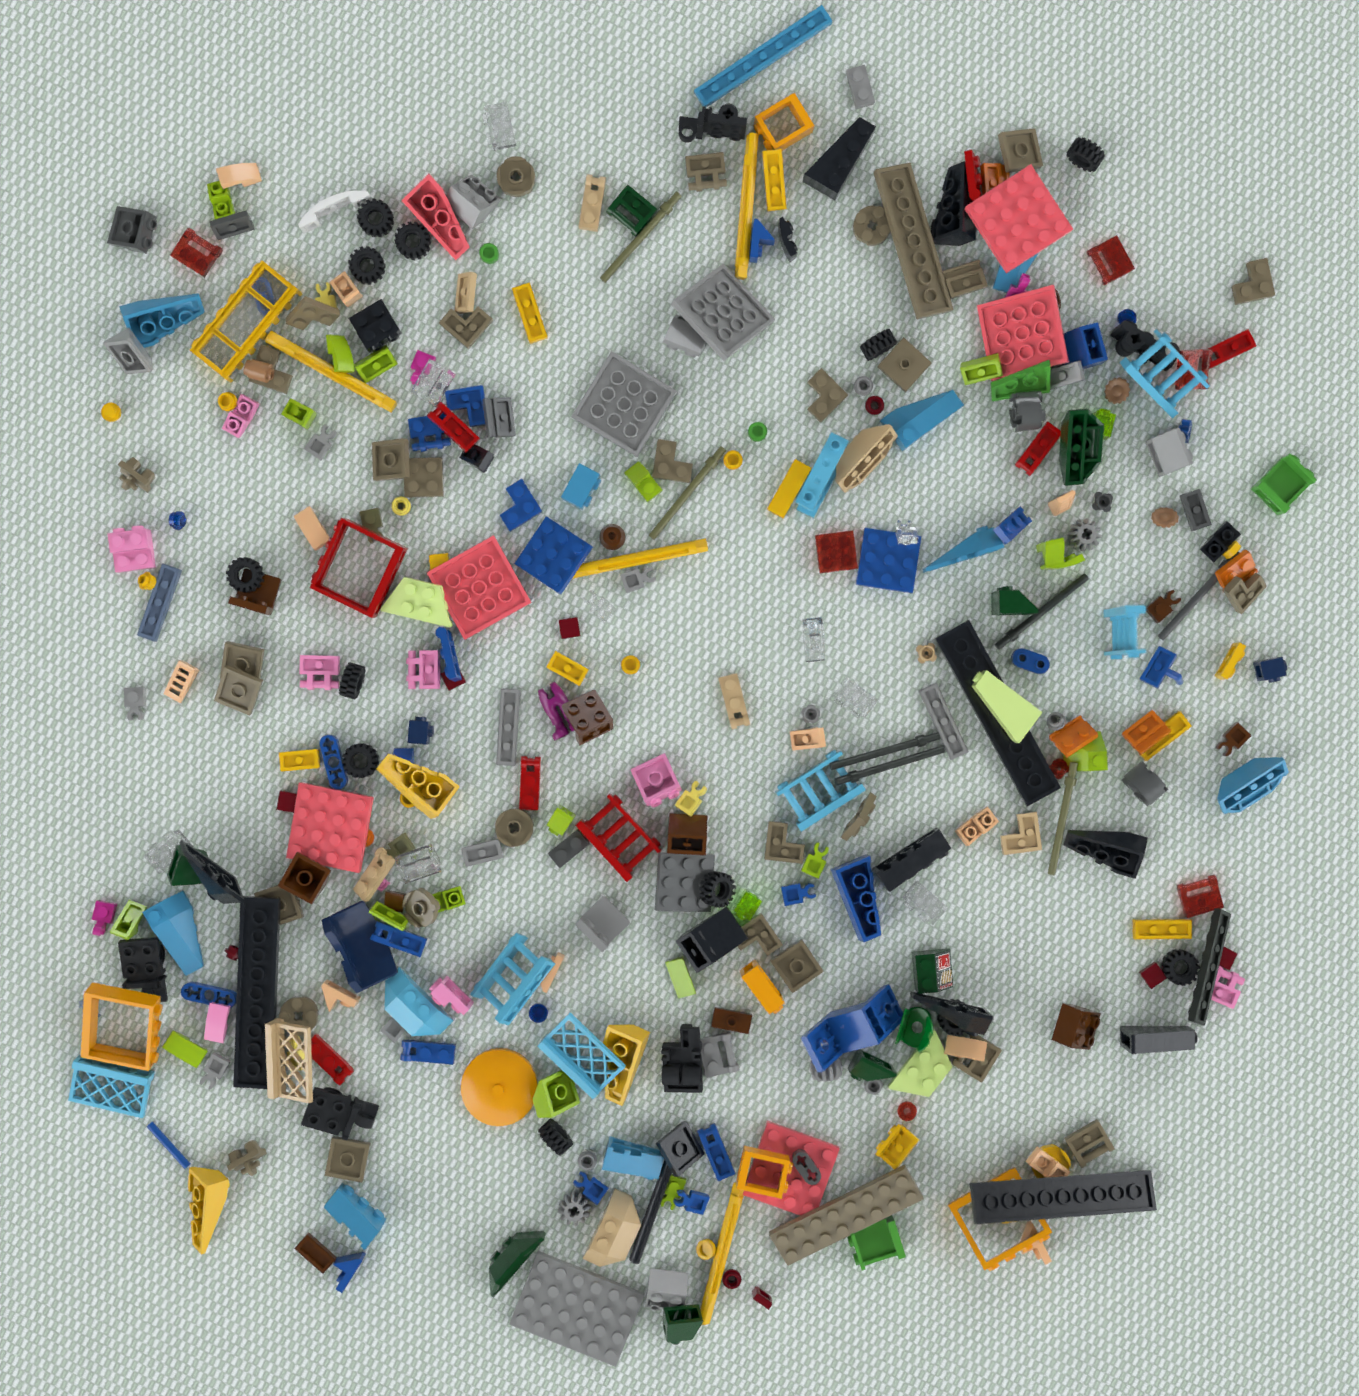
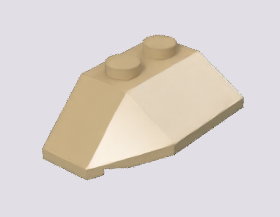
M887 424L863 429L845 448L836 465V483L844 493L860 485L886 457L893 441L897 438V434L891 425Z
M616 1188L614 1189L585 1251L584 1260L601 1267L626 1259L641 1227L631 1195Z

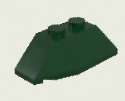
M1089 409L1068 410L1061 423L1059 463L1065 486L1084 484L1102 460L1104 424Z
M544 1231L517 1232L513 1237L509 1236L504 1241L500 1252L497 1250L489 1259L491 1261L489 1266L490 1294L493 1298L544 1241L546 1235Z

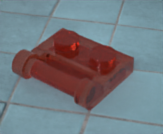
M187 228L170 256L205 278L216 259L221 256L223 248L218 245L214 246L195 234L193 229ZM189 241H194L210 251V254L208 256L204 255L188 244Z
M1117 235L1086 252L1098 269L1104 286L1135 269ZM1099 252H1101L1104 256L1109 268L1113 273L1112 275H1109L1104 263L1102 262L1098 254Z
M1212 349L1178 351L1197 372L1199 356H1202L1201 370L1208 377L1210 356L1213 355ZM1179 359L1177 361V369L1183 365ZM1188 370L1175 381V389L1180 390L1195 376ZM1200 382V383H1199L1197 386H1195L1193 389H1206V388H1205V387L1203 386V384Z
M1214 874L1203 880L1186 885L1183 883L1177 885V891L1186 918L1214 911V908H1224L1218 888V880ZM1210 886L1211 890L1187 897V892Z

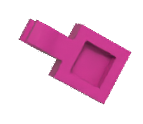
M1022 273L1017 286L1011 284L1004 298L1028 292L1025 289L1031 280L1029 279L1030 275Z
M417 350L410 367L415 371L410 379L413 385L420 386L423 375L430 376L436 361L435 356Z
M101 900L96 901L92 920L97 922L93 928V935L101 936L105 934L107 923H113L117 904Z

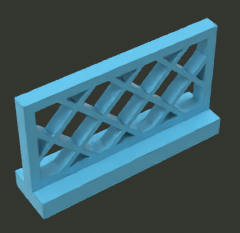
M571 1012L549 1034L543 1037L537 1046L592 1099L626 1066ZM570 1020L575 1025V1030H566L565 1023ZM554 1034H562L563 1042H556L552 1036ZM566 1034L576 1035V1043H567ZM579 1035H586L589 1038V1044L580 1043ZM567 1047H575L577 1056L570 1055L567 1052ZM580 1048H589L590 1056H580ZM593 1048L600 1049L603 1052V1057H594ZM581 1060L590 1061L591 1069H584L581 1066ZM594 1061H603L604 1070L594 1069ZM607 1062H614L618 1068L616 1070H608ZM595 1074H604L605 1081L600 1084L595 1079Z
M81 1054L73 1061L72 1069L74 1071L68 1101L144 1118L151 1081L154 1079L155 1071H145L81 1058ZM79 1071L86 1072L89 1079L83 1082L79 1076ZM99 1075L104 1076L108 1083L101 1086L96 1077ZM121 1080L127 1087L120 1091L115 1081ZM89 1081H92L97 1088L93 1092H90L85 1085ZM136 1084L145 1086L144 1092L140 1095L133 1087ZM109 1085H111L116 1093L111 1097L104 1090ZM81 1087L86 1096H75L76 1089ZM128 1089L135 1097L130 1101H127L122 1094ZM100 1092L105 1100L99 1102L93 1095ZM118 1096L123 1105L116 1106L111 1099ZM137 1100L141 1106L140 1111L134 1110L130 1104Z

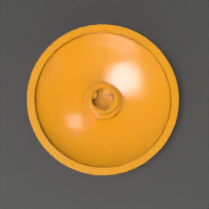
M506 1048L489 1049L477 1055L464 1071L461 1080L462 1100L470 1114L482 1123L491 1126H507L521 1120L531 1110L534 1104L533 1097L538 1085L537 1076L530 1062L518 1052Z

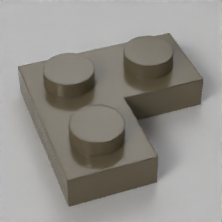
M1264 258L1246 263L1249 281L1231 286L1235 305L1275 296L1268 259Z
M304 296L286 317V324L304 330L312 320L331 326L340 316V310Z
M477 307L466 321L454 310L450 309L440 320L439 324L467 349H470L494 320L480 307Z
M261 345L256 360L272 364L275 370L281 352ZM275 370L274 378L268 383L250 378L249 381L287 394L293 376Z
M822 368L807 382L820 395L807 410L821 423L848 394Z
M658 439L652 478L690 484L693 464L674 461L677 442Z
M1254 573L1245 584L1241 578L1235 576L1223 591L1235 611L1242 615L1267 585L1261 575Z
M870 792L861 802L856 815L846 825L841 835L842 839L848 841L851 836L855 837L861 829L860 826L864 827L870 819L868 814L870 815L876 806L874 804L876 795Z
M768 821L764 859L803 864L805 844L786 842L788 823Z
M759 913L741 926L748 939L738 946L740 951L756 940L767 956L783 946L762 913Z

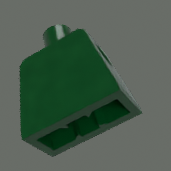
M177 844L167 873L170 886L202 884L183 854L181 846ZM197 849L199 852L208 857L206 851Z
M699 1304L664 1307L662 1325L666 1341L678 1345L681 1341L692 1340L703 1323Z

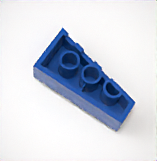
M863 855L830 869L858 940L867 942L881 936L879 914L876 906V892H874L873 884L874 878L871 870V856Z

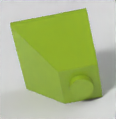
M1096 731L1098 738L1069 757L1063 754V771H1069L1070 762L1078 763L1077 771L1108 770L1107 750L1101 731Z
M562 1070L539 1080L533 1097L538 1118H553L580 1104L574 1081Z

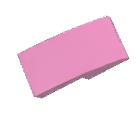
M240 394L235 409L229 412L222 429L240 438L254 417L260 403L244 394Z
M214 1002L209 1004L204 1040L224 1043L231 1006Z

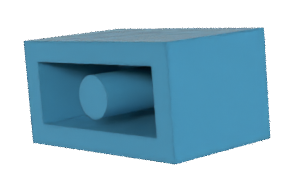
M579 463L561 498L583 510L584 506L588 507L593 498L590 495L593 490L597 491L601 484L600 474Z

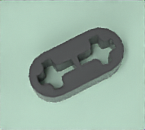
M796 1150L792 1155V1162L805 1182L810 1185L817 1184L821 1179L819 1168L805 1150ZM797 1156L804 1157L805 1166L800 1161L797 1162ZM807 1169L815 1173L816 1178L809 1177Z

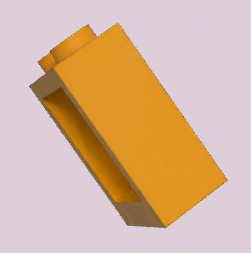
M794 92L756 115L753 127L755 132L759 135L761 134L764 139L763 144L766 150L782 149L783 151L813 133L814 124ZM788 106L801 128L776 143L764 120Z
M755 959L740 970L742 979L769 1015L772 1012L776 1014L783 1008L782 1005L785 1004L783 996Z
M744 1145L736 1179V1189L782 1199L783 1193H787L788 1189L787 1174H791L793 1165L790 1162L789 1155ZM751 1157L783 1164L778 1189L746 1182Z

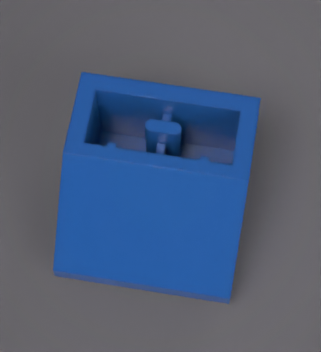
M1098 322L1064 333L1069 362L1062 364V366L1081 361L1082 369L1102 365L1108 360Z

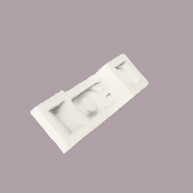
M347 191L330 196L316 204L303 216L298 224L299 228L305 234L322 226L319 218L350 203L358 209L362 203L367 204L366 200L369 199L371 202L372 197L368 191Z

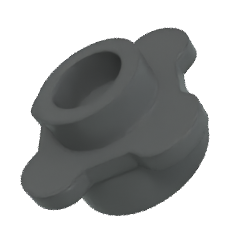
M1096 492L1092 508L1109 512L1113 496Z

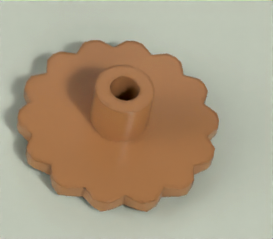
M1121 377L1113 378L1105 386V398L1110 403L1121 404L1130 395V384Z
M1167 507L1155 509L1151 516L1153 523L1162 528L1175 526L1179 519L1177 512Z

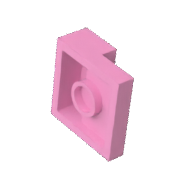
M132 526L130 531H125V528L112 529L113 533H107L110 553H113L116 573L156 568L151 530L144 529V526Z
M665 753L630 769L647 806L657 807L662 804L661 800L667 797L674 799L682 791Z
M448 976L444 979L440 977L429 988L432 999L437 1005L445 1007L450 1002L452 1004L451 1007L458 1014L461 1012L464 1015L474 1003Z

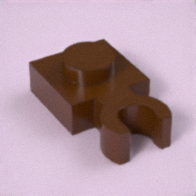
M1174 590L1168 591L1165 594V599L1159 596L1146 607L1147 613L1156 623L1161 622L1173 611L1170 607L1171 605L1178 604L1181 601L1180 597L1174 601L1171 599V595L1175 592Z
M1235 722L1222 735L1226 740L1219 742L1215 748L1221 749L1222 746H1225L1226 751L1222 755L1229 756L1232 753V747L1239 749L1252 735L1238 722Z

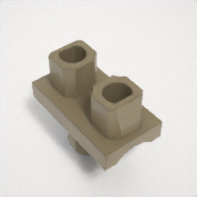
M134 457L126 462L121 460L118 463V466L121 467L120 472L124 474L119 477L123 481L121 488L124 490L132 488L135 491L139 486L147 493L151 490L150 484L155 479V474L151 470L146 468L139 474L137 470L141 467V464Z
M254 1140L244 1145L247 1152L246 1155L243 1156L239 1149L228 1154L231 1163L227 1165L229 1171L233 1169L239 1171L242 1169V1175L246 1173L250 1176L257 1174L256 1167L260 1166V1162L257 1159L266 1155L267 1152L265 1148H260Z

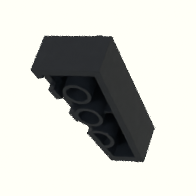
M859 117L804 174L802 182L829 198L836 200L871 140L876 126Z
M934 828L873 867L872 870L883 887L888 892H891L906 880L914 877L922 869L931 866L932 862L936 859H941L948 855V851L952 848L940 829Z

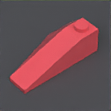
M428 174L401 201L448 253L457 260L470 246L443 188Z

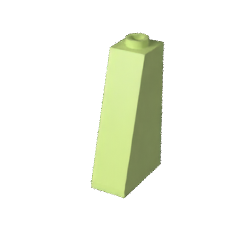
M987 670L982 671V673L979 671L972 680L974 681L972 688L1010 739L1015 743H1020L1043 712Z

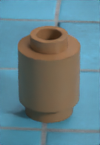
M255 359L245 362L243 372L248 378L268 383L274 378L275 370L272 364Z

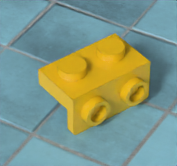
M902 1124L894 1125L888 1132L889 1137L885 1141L882 1140L876 1147L878 1151L875 1155L881 1157L893 1169L898 1168L920 1141Z

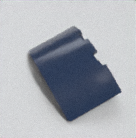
M364 901L355 903L321 920L324 935L330 941L335 952L340 951L344 959L341 961L347 982L356 994L398 973L390 947L370 939L372 933L375 932L377 920L374 915L369 913L370 909Z

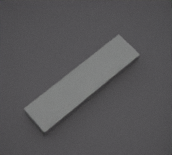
M937 683L919 690V694L940 735L950 760L968 753L969 751Z
M501 689L496 765L516 766L521 690Z

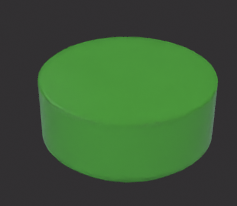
M486 243L481 246L479 255L484 263L493 264L499 258V251L494 244Z
M754 422L750 425L748 436L752 441L761 442L766 438L767 428L763 423Z

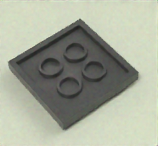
M658 852L654 910L711 912V906L705 904L706 902L702 901L703 897H700L699 893H702V891L699 890V887H703V884H701V880L705 881L703 877L708 875L709 872L714 871L715 855L706 854L704 856Z

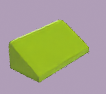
M384 345L382 349L356 362L354 367L364 383H367L398 363L388 346Z
M998 353L962 362L960 366L965 385L1003 376Z
M378 901L369 910L370 914L401 931H404L409 923L404 915Z
M681 956L665 962L678 999L696 994L684 957Z

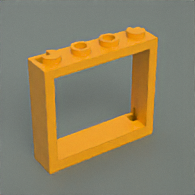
M92 982L84 992L81 1058L149 1071L159 1058L157 1047L160 1043L158 1032L161 1027V1021L159 1016L163 1007L160 1004L161 996ZM99 999L149 1009L146 1053L97 1043Z
M1013 1167L988 1182L1005 1181L1013 1178L1019 1180L1021 1177L1016 1168ZM970 1192L948 1204L984 1271L986 1269L989 1271L999 1267L998 1263L1004 1259L1006 1262L1016 1257L1015 1253L1020 1250L1023 1252L1033 1248V1243L1038 1240L1040 1243L1050 1238L1049 1234L1052 1233L1046 1220L1040 1219L1038 1221L1043 1230L985 1261L957 1210L971 1202Z

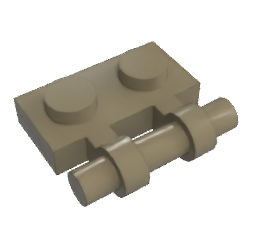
M723 152L685 156L687 178L695 177V182L688 183L689 191L696 190L701 192L702 189L713 188L718 190L720 187H727V180L719 179L718 174H725L726 172ZM712 175L713 180H701V176Z

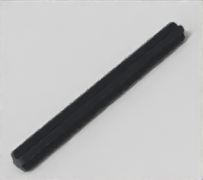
M665 1160L629 1258L633 1264L640 1263L672 1174Z

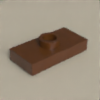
M714 1007L711 1027L749 1034L752 1014Z
M309 1232L294 1248L322 1274L337 1259L331 1251Z

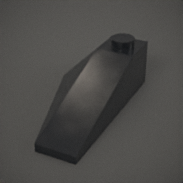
M963 161L949 167L942 187L944 193L941 202L937 203L936 208L938 212L936 219H933L931 223V234L936 245L961 246L976 240V226L964 209L973 201L969 197L966 164Z
M1068 830L1063 845L1083 856L1088 855L1094 858L1095 862L1100 865L1103 863L1111 867V871L1116 874L1136 879L1145 855L1148 837L1130 832Z
M184 840L179 841L183 854L212 900L215 901L217 899L222 904L242 903L245 900L235 876Z
M912 991L910 993L913 999L967 1031L968 1035L978 1037V1034L985 1035L993 1021L994 1016L985 1008L918 994Z

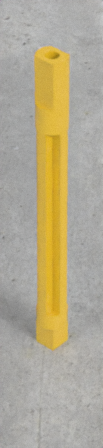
M757 133L746 135L735 259V277L741 280L747 278L759 136Z
M270 331L265 338V342L377 406L391 413L395 409V400L348 373L334 372V365L274 331Z
M705 538L582 563L573 578L708 551L707 541Z
M736 1182L733 1183L716 1247V1254L713 1258L700 1307L703 1318L702 1325L710 1324L744 1197V1190L736 1189Z

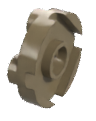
M518 156L509 157L504 160V163L497 169V182L503 193L512 197H521L531 193L536 180L532 165L526 159ZM516 172L521 176V179H518V181L511 179V176H514Z
M867 206L856 214L853 223V233L858 241H862L868 246H877L883 243L889 236L891 231L882 206ZM871 221L877 224L875 230L867 227Z
M514 808L506 810L499 815L495 822L497 838L501 843L509 847H518L525 844L533 834L534 823L530 815L524 810ZM517 823L519 831L512 833L509 825Z
M419 888L407 893L404 897L403 907L406 910L404 915L411 925L418 928L426 927L433 924L437 919L440 903L435 900L430 892L424 888ZM418 905H421L423 911H419L420 907Z
M292 997L283 1004L278 1018L284 1019L286 1023L311 1027L312 1030L318 1023V1007L308 997ZM295 1011L297 1013H299L300 1011L303 1012L302 1018L304 1019L297 1020L295 1018ZM298 1031L297 1033L298 1036L304 1034V1032Z

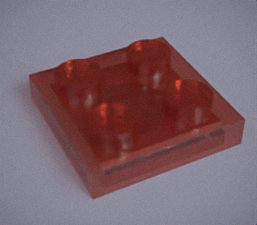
M853 531L815 535L819 574L858 569Z

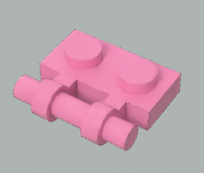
M420 650L419 658H416V651H408V658H406V664H408V676H406L408 689H416V681H419V689H440V651ZM416 664H419V675H416Z
M300 655L299 674H307V680H300V688H307L308 690H314L315 688H324L325 690L339 689L340 682L332 681V675L340 674V656ZM315 675H324V681L315 680Z
M1219 966L1211 1000L1234 1009L1241 991L1234 988L1236 983L1243 985L1245 978L1240 977L1236 972H1228ZM1220 977L1228 979L1226 985L1218 982Z

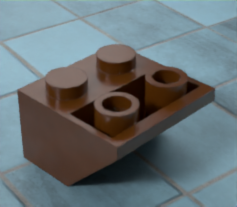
M669 813L667 853L706 856L708 815L693 814L690 817L687 814Z
M1062 1003L1051 1040L1069 1048L1090 1050L1094 1044L1096 1028L1100 1024L1101 1013L1073 1004Z

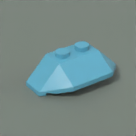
M399 967L397 969L398 973L385 981L384 1009L411 1036L440 1035L454 1020Z

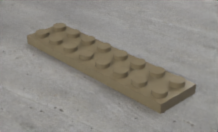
M911 163L876 169L873 172L916 319L951 312L954 309Z
M903 1165L769 1231V1236L787 1266L850 1236L852 1233H856L924 1200L923 1194L906 1165Z

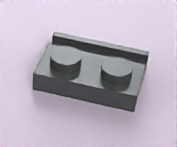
M511 397L484 398L482 401L487 438L516 436Z

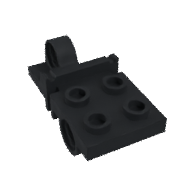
M732 104L722 105L718 114L712 113V107L707 109L706 106H703L702 112L699 111L698 118L679 117V138L681 141L689 143L695 137L702 140L703 132H706L707 135L713 138L728 137L733 141L745 140L747 118L738 117V110ZM691 129L693 133L690 136H684L682 130Z
M1126 320L1114 328L1110 334L1111 337L1118 340L1115 350L1122 357L1130 356L1134 352L1138 353V357H1140L1157 340L1154 339L1151 333L1143 332L1137 328L1138 326L1134 322ZM1170 342V344L1180 353L1178 345L1173 342ZM1166 346L1161 347L1148 360L1157 365L1167 356L1165 353ZM1177 357L1163 370L1167 371L1172 368Z
M159 938L120 940L118 948L123 979H126L122 984V988H142L141 992L161 996L160 1002H167L168 996L165 983L167 975H163L166 971L163 968L165 949L163 945H160Z
M682 1024L680 1027L681 1042H663L661 1054L663 1055L661 1060L663 1061L661 1079L662 1085H664V1092L702 1093V1055L700 1053L702 1041H700V1027H693L692 1024Z
M314 1087L313 1102L308 1103L301 1125L337 1136L342 1131V1139L348 1140L354 1123L365 1129L372 1128L379 1105L359 1100L358 1097L351 1101V1095H342V1092L334 1088L325 1087L321 1089Z

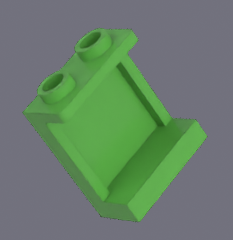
M1287 454L1282 456L1251 488L1277 515L1286 513L1295 499L1309 485L1317 481L1314 473L1301 465L1300 459L1295 455Z
M893 1215L847 1237L850 1247L854 1246L856 1253L853 1254L856 1266L860 1265L862 1270H866V1265L898 1256V1259L906 1257Z

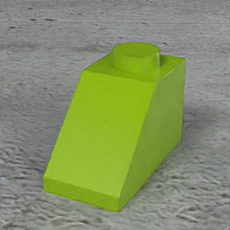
M559 805L547 823V826L550 827L548 830L556 836L559 834L563 836L576 815L562 805Z

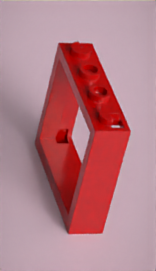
M341 518L334 525V535L326 543L327 550L325 555H322L318 561L319 568L317 572H314L311 576L310 588L368 617L375 618L382 607L408 548L347 518ZM348 527L395 549L369 607L323 585Z

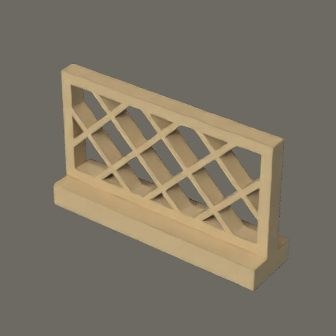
M280 1018L266 1023L268 1098L275 1099L281 1097L304 1103L313 1102L311 1027L286 1023L284 1019ZM284 1029L290 1034L288 1038L284 1036ZM298 1031L304 1032L303 1042L297 1035ZM292 1038L298 1045L296 1049L289 1042ZM285 1047L291 1053L288 1057L285 1055ZM300 1049L305 1054L304 1060L297 1053ZM292 1057H294V1059L299 1064L296 1068L290 1061ZM285 1064L291 1071L289 1075L285 1071ZM300 1068L305 1072L304 1079L298 1072ZM293 1075L299 1082L297 1086L290 1079ZM286 1083L292 1090L290 1093L286 1092ZM301 1086L306 1091V1096H303L299 1091Z

